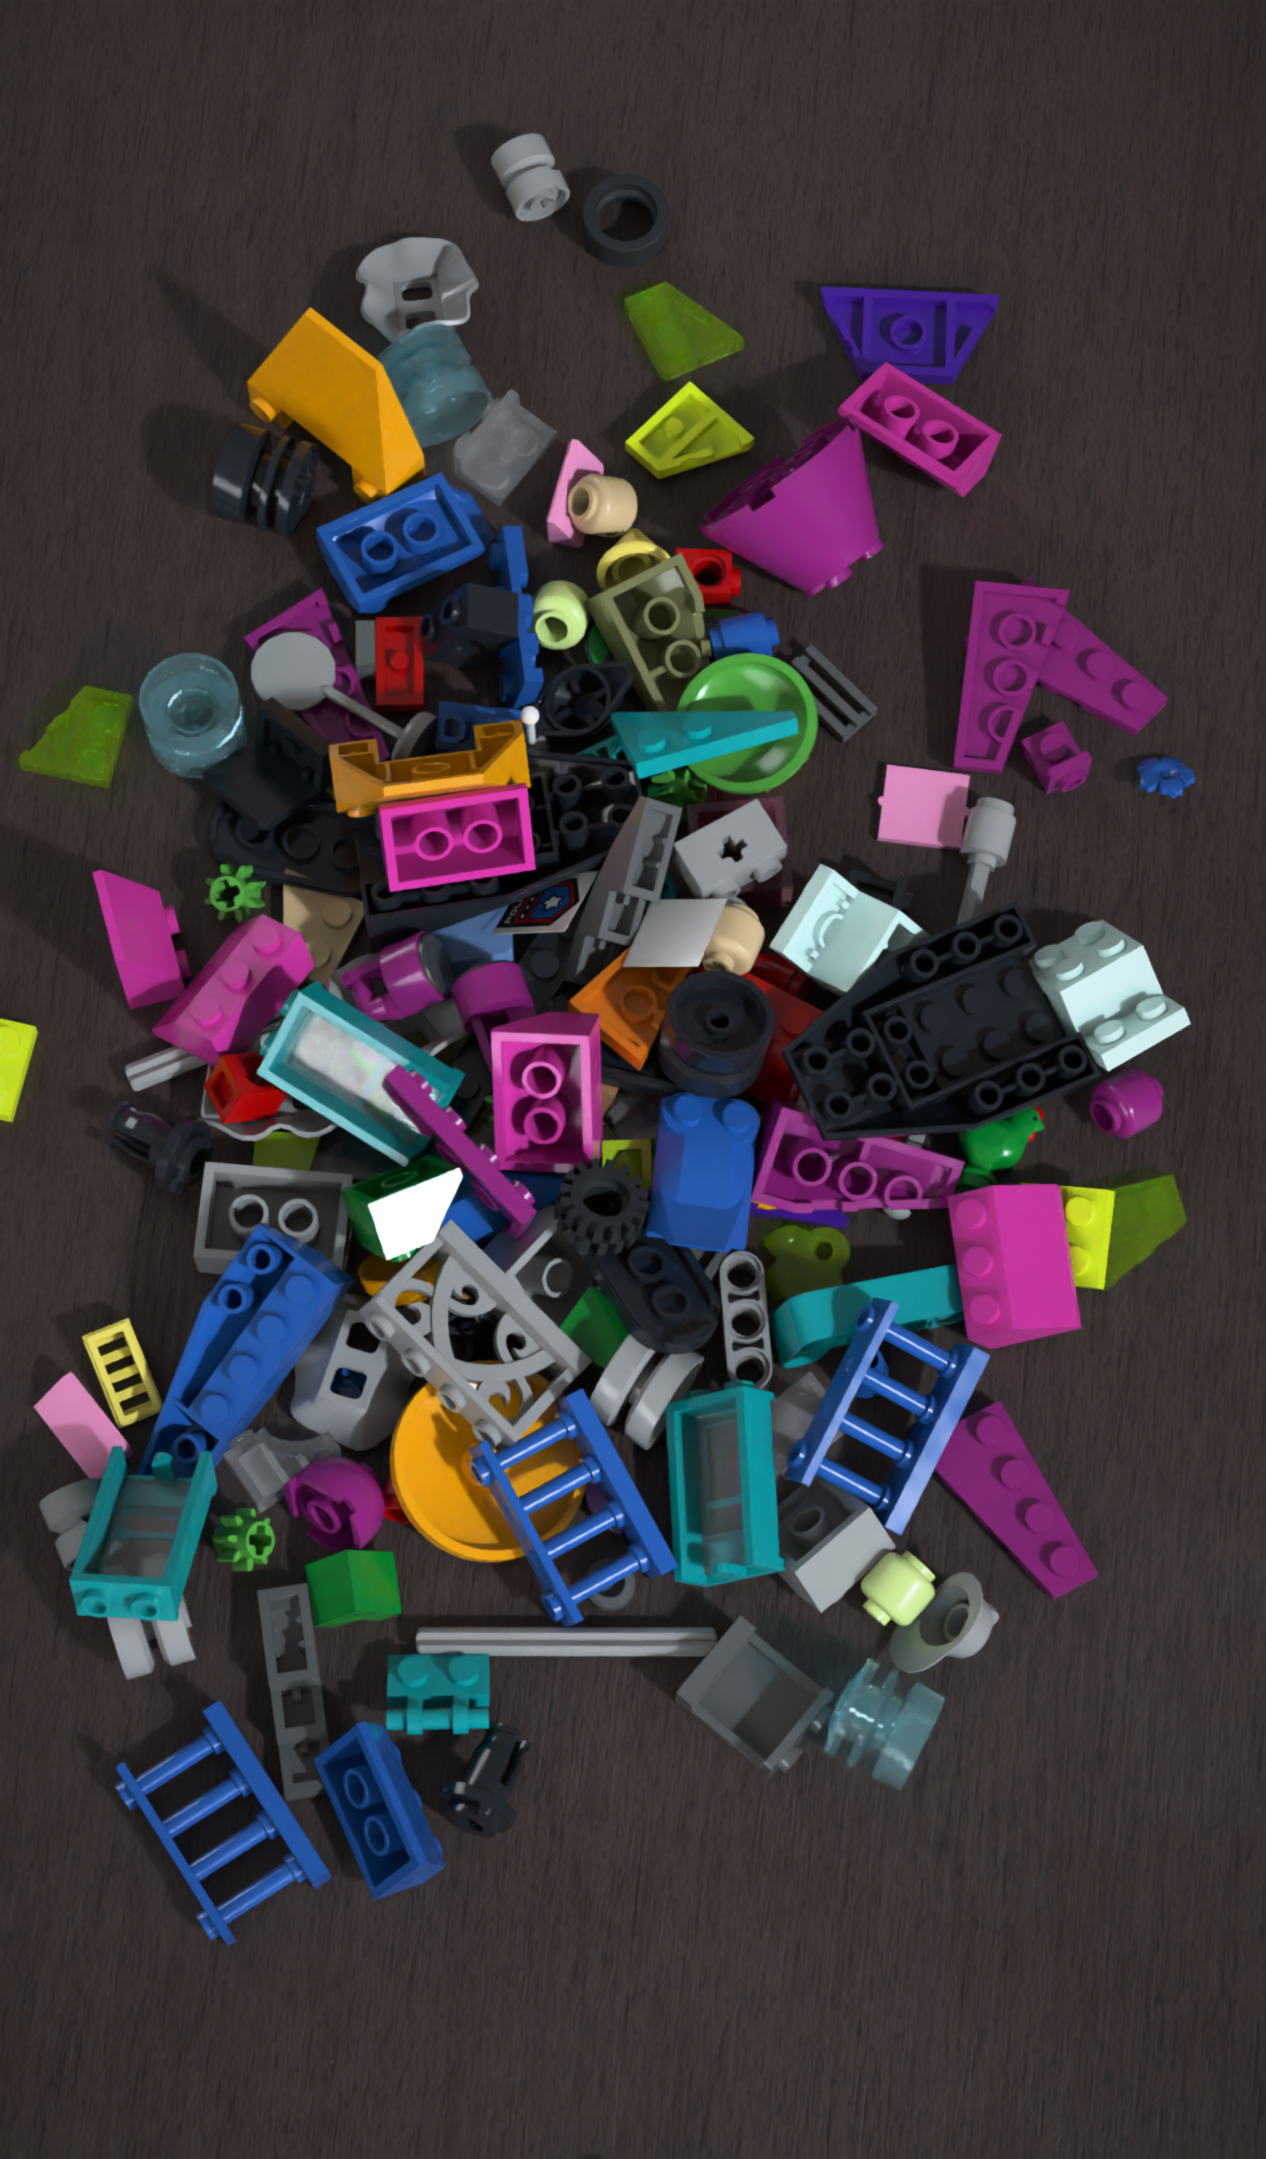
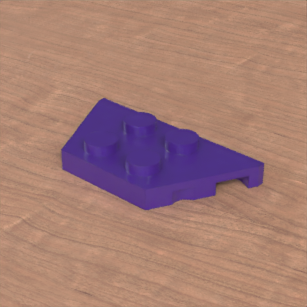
M821 286L820 301L860 380L866 381L887 362L919 383L953 385L996 313L999 295Z

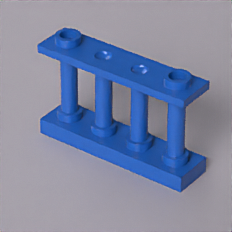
M874 1297L871 1304H866L858 1314L855 1321L856 1333L803 1439L797 1440L792 1446L787 1457V1465L789 1467L784 1477L810 1486L816 1474L870 1503V1508L883 1528L889 1532L902 1535L991 1355L974 1346L957 1342L953 1349L945 1351L892 1322L900 1305L890 1300ZM882 1340L893 1344L937 1369L939 1377L931 1393L923 1396L870 1367ZM860 1384L915 1413L917 1421L908 1438L901 1441L847 1411ZM838 1429L893 1459L894 1467L886 1483L879 1486L825 1457Z
M583 1388L554 1403L559 1411L555 1414L556 1419L522 1437L511 1447L506 1446L494 1453L488 1440H485L468 1449L473 1458L469 1461V1466L475 1479L483 1488L488 1485L545 1591L541 1595V1600L547 1613L555 1622L560 1620L563 1627H568L584 1620L576 1606L578 1603L637 1570L641 1574L646 1572L650 1580L678 1567L676 1560ZM565 1437L568 1440L574 1439L583 1455L579 1458L580 1464L518 1497L504 1470ZM588 1482L593 1485L598 1483L607 1500L603 1503V1509L542 1542L528 1515ZM612 1526L616 1529L622 1527L631 1544L627 1547L628 1553L566 1587L552 1560Z
M219 1700L202 1711L209 1724L201 1729L203 1732L201 1736L136 1778L133 1777L126 1764L122 1762L115 1768L123 1780L114 1786L130 1811L140 1806L204 1909L195 1915L211 1941L221 1935L226 1945L229 1946L236 1940L227 1924L294 1880L300 1883L308 1879L315 1890L332 1878L323 1861ZM226 1750L236 1765L235 1768L228 1771L230 1777L161 1821L145 1795L215 1751L218 1755ZM253 1792L263 1810L255 1814L257 1820L188 1864L172 1838L238 1795L242 1794L245 1798ZM280 1835L290 1850V1853L282 1857L285 1862L215 1907L199 1881L268 1836L272 1841Z

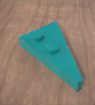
M793 711L615 712L610 714L612 729L638 779L799 733L797 717Z

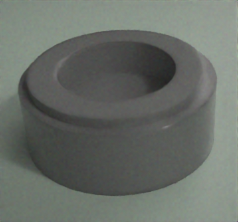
M607 1558L596 1562L590 1567L586 1576L615 1559ZM632 1573L588 1598L595 1607L604 1611L622 1609L631 1601L634 1595V1574Z

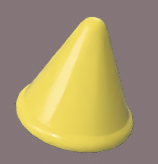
M629 529L600 559L596 572L598 584L604 592L671 557L665 550L655 545L639 529Z

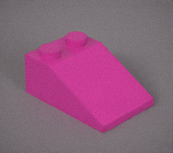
M104 870L92 872L114 959L130 1009L179 997L185 990L182 979L192 976L185 949L175 951L171 935L180 933L173 905L163 907L158 890Z

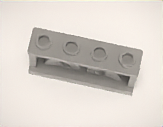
M451 1219L438 1229L433 1242L421 1246L419 1251L359 1310L360 1314L366 1319L365 1324L369 1331L378 1339L388 1341L401 1354L404 1366L414 1375L424 1377L437 1390L436 1394L440 1402L450 1411L460 1413L473 1426L472 1431L475 1437L481 1443L488 1440L491 1448H495L497 1451L506 1446L511 1447L565 1388L592 1362ZM432 1255L442 1264L433 1286L425 1281L411 1278ZM465 1287L476 1298L474 1305H465L452 1299L451 1294L461 1300L464 1298L462 1288ZM415 1291L430 1299L429 1305L415 1302L406 1307L414 1310L418 1315V1321L414 1325L410 1324L395 1309L396 1298L401 1292ZM448 1311L462 1317H477L490 1312L498 1320L494 1331L493 1343L496 1356L501 1364H475L455 1359L449 1338ZM428 1334L429 1342L423 1336ZM510 1334L523 1345L521 1350L511 1349L512 1354L518 1361L512 1359L506 1345V1338ZM546 1368L555 1378L534 1399L525 1377ZM507 1382H513L520 1395V1409L513 1418H504L489 1403L490 1395L494 1394L502 1398L504 1407L509 1403L510 1389ZM471 1384H479V1385H478L477 1388L475 1389Z

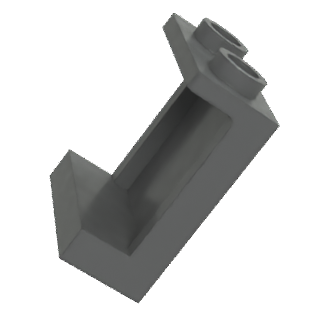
M740 1615L678 1689L675 1702L760 1772L770 1778L777 1769L785 1774L796 1762L804 1750L797 1744L809 1730L818 1734L828 1723L836 1711L829 1706L833 1702L835 1693L828 1687L825 1689L820 1687L755 1634L756 1627Z

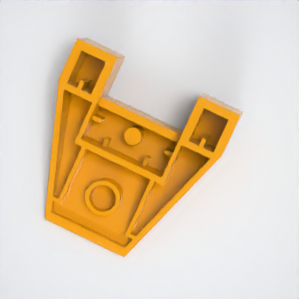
M310 307L247 381L250 398L249 405L260 419L267 423L273 420L284 430L295 420L350 464L354 483L353 489L359 498L369 505L418 483L426 475L424 454L383 365Z
M513 720L473 726L476 750L380 762L377 739L328 745L337 813L347 812L349 817H365L375 814L377 812L376 808L381 804L526 783L527 788H531L522 721Z

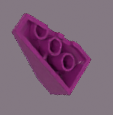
M770 1094L757 1133L751 1200L793 1213H813V1210L851 1212L869 1208H890L891 1210L949 1208L947 1196L954 1194L965 1162L962 1159L899 1137L823 1141L806 1105Z

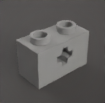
M755 799L673 844L672 861L695 899H727L726 902L738 895L741 890L740 887L755 879L758 882H764L778 874L783 868L782 864L786 861L787 845L759 800ZM729 853L733 858L740 856V861L735 862L731 857L723 859V855Z

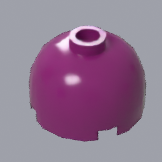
M325 1456L317 1458L303 1467L285 1484V1499L294 1518L296 1519L302 1513L305 1519L314 1526L305 1532L312 1540L334 1554L347 1549L361 1550L381 1528L385 1514L384 1497L375 1471L365 1463H358L346 1457Z

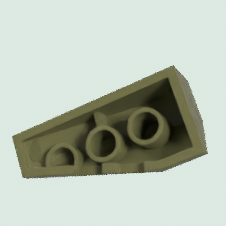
M682 553L585 601L606 645L616 661L628 662L635 676L632 686L649 712H677V707L685 689L695 676L710 665L709 657L712 656L710 640L706 639L702 614L705 612L703 595Z

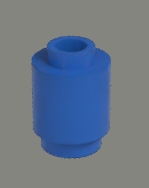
M762 610L718 620L717 626L708 628L715 662L728 656L743 653L773 656L772 646L780 644L774 617L764 618Z

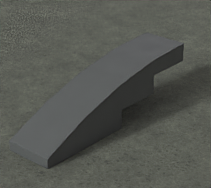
M639 797L618 833L594 882L576 929L561 980L586 986L619 957L622 945L630 947L633 944L640 927L646 901L659 903L683 808L648 797Z
M303 1583L257 1590L268 1684L271 1692L285 1799L290 1801L328 1795L313 1761L330 1747L308 1585Z

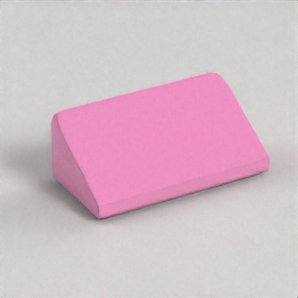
M572 439L571 442L569 441L546 519L548 541L573 548L582 547L586 533L580 532L572 522L567 506L568 496L572 488L582 477L593 473L599 475L604 473L603 464L579 440Z
M72 1371L63 1376L34 1406L37 1413L89 1479L95 1478L100 1480L103 1478L113 1446H123L125 1460L133 1455L128 1442Z

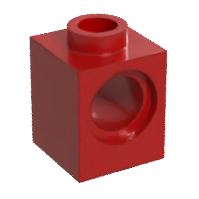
M676 548L675 555L682 553L695 581L704 575L713 576L718 580L716 584L711 586H705L696 581L703 595L704 604L730 605L731 596H740L741 568L732 567V551Z
M259 1051L222 1055L205 1082L204 1087L222 1124L273 1118L286 1098L287 1092L256 1074L264 1057L259 1055Z

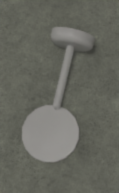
M302 632L282 633L268 639L257 650L251 663V682L258 697L263 701L273 697L288 710L304 712L318 706L325 698H328L398 739L392 752L391 760L424 756L429 749L437 732L438 717L429 712L418 713L403 729L333 688L336 680L335 661L329 648L316 637Z

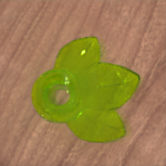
M790 1225L777 1229L765 1239L764 1245L766 1249L777 1258L770 1266L765 1277L766 1297L776 1300H787L802 1293L844 1285L841 1271L849 1261L850 1245L846 1237L838 1230L830 1227H820L809 1232L801 1227ZM829 1242L832 1245L833 1254L829 1259L822 1261L817 1257V1247L821 1243Z

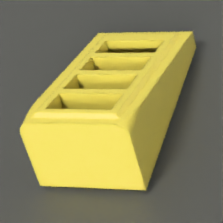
M129 1318L81 1337L118 1429L161 1411L163 1406L162 1400ZM124 1337L127 1346L100 1356L97 1347ZM127 1356H132L135 1364L108 1375L105 1365ZM139 1373L142 1383L115 1393L112 1386L113 1383ZM147 1392L150 1401L122 1411L119 1402Z

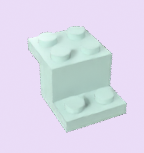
M820 864L769 947L819 987L842 997L889 953L930 937V935L900 910L860 892L835 870Z
M1104 920L1093 921L1080 926L1075 931V935L1058 945L1053 944L1041 948L1034 954V958L1028 961L1034 972L1032 973L1042 991L1048 996L1065 1037L1081 1032L1095 1063L1107 1071L1191 1024L1185 1008L1162 993L1144 946Z

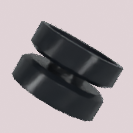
M710 970L692 974L678 983L668 999L664 1022L661 1025L658 1036L657 1058L664 1074L679 1088L698 1097L721 1099L739 1095L752 1086L762 1070L766 1058V1049L770 1044L774 1031L775 1012L767 995L753 981L733 972Z

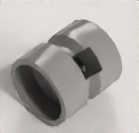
M530 133L515 137L501 145L494 152L491 158V165L500 184L507 189L506 196L520 221L529 222L545 218L566 204L570 197V190L561 171L552 169L555 165V158L546 139L541 134Z
M95 1478L81 1480L64 1486L47 1495L39 1503L48 1529L51 1532L59 1533L55 1546L67 1571L73 1570L101 1484ZM114 1541L108 1558L117 1554L125 1546L121 1545L119 1541Z

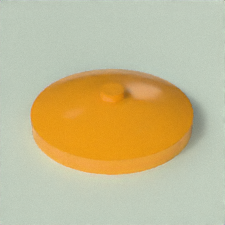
M494 1360L469 1362L487 1365L501 1364L499 1361ZM537 1373L525 1377L534 1399L550 1383ZM427 1382L413 1395L404 1407L395 1426L391 1441L390 1473L394 1491L402 1510L417 1531L441 1550L459 1558L489 1563L509 1561L525 1556L488 1485L484 1488L481 1487L470 1469L469 1461L473 1458L468 1449L481 1443L472 1431L473 1426L460 1413L447 1409L438 1399L437 1390ZM507 1382L510 1389L509 1403L504 1407L502 1398L496 1394L490 1395L489 1403L504 1418H513L520 1409V1395L513 1382ZM479 1384L471 1385L476 1389ZM562 1393L527 1429L521 1438L556 1419L555 1414L559 1411L554 1403L564 1398ZM565 1437L504 1470L517 1496L520 1497L580 1464L579 1458L583 1455L574 1439L568 1440ZM587 1483L528 1515L542 1542L562 1532L567 1527L582 1502Z

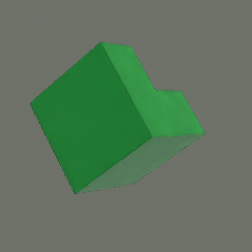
M590 1285L559 1327L592 1360L584 1370L600 1380L613 1355L629 1335L606 1296Z
M347 1549L305 1565L313 1627L337 1628L356 1620L382 1621L402 1613L393 1552Z

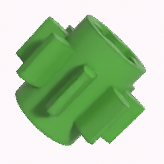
M682 767L650 777L653 783L648 787V798L683 808L679 823L696 817V811L704 808L702 801L707 797V785L689 767L683 770Z
M232 863L220 865L221 877L206 878V883L211 888L210 897L205 900V904H213L220 910L218 913V920L220 921L230 919L234 913L239 922L251 919L249 908L265 906L260 896L261 888L266 885V881H257L256 878L251 876L253 872L252 865H243L237 872ZM238 886L240 894L233 899L231 891L235 890Z
M237 1508L235 1515H221V1523L216 1527L212 1536L214 1548L219 1554L217 1560L219 1562H232L233 1571H251L253 1564H267V1556L272 1552L275 1544L274 1532L269 1525L270 1518L256 1517L254 1508Z

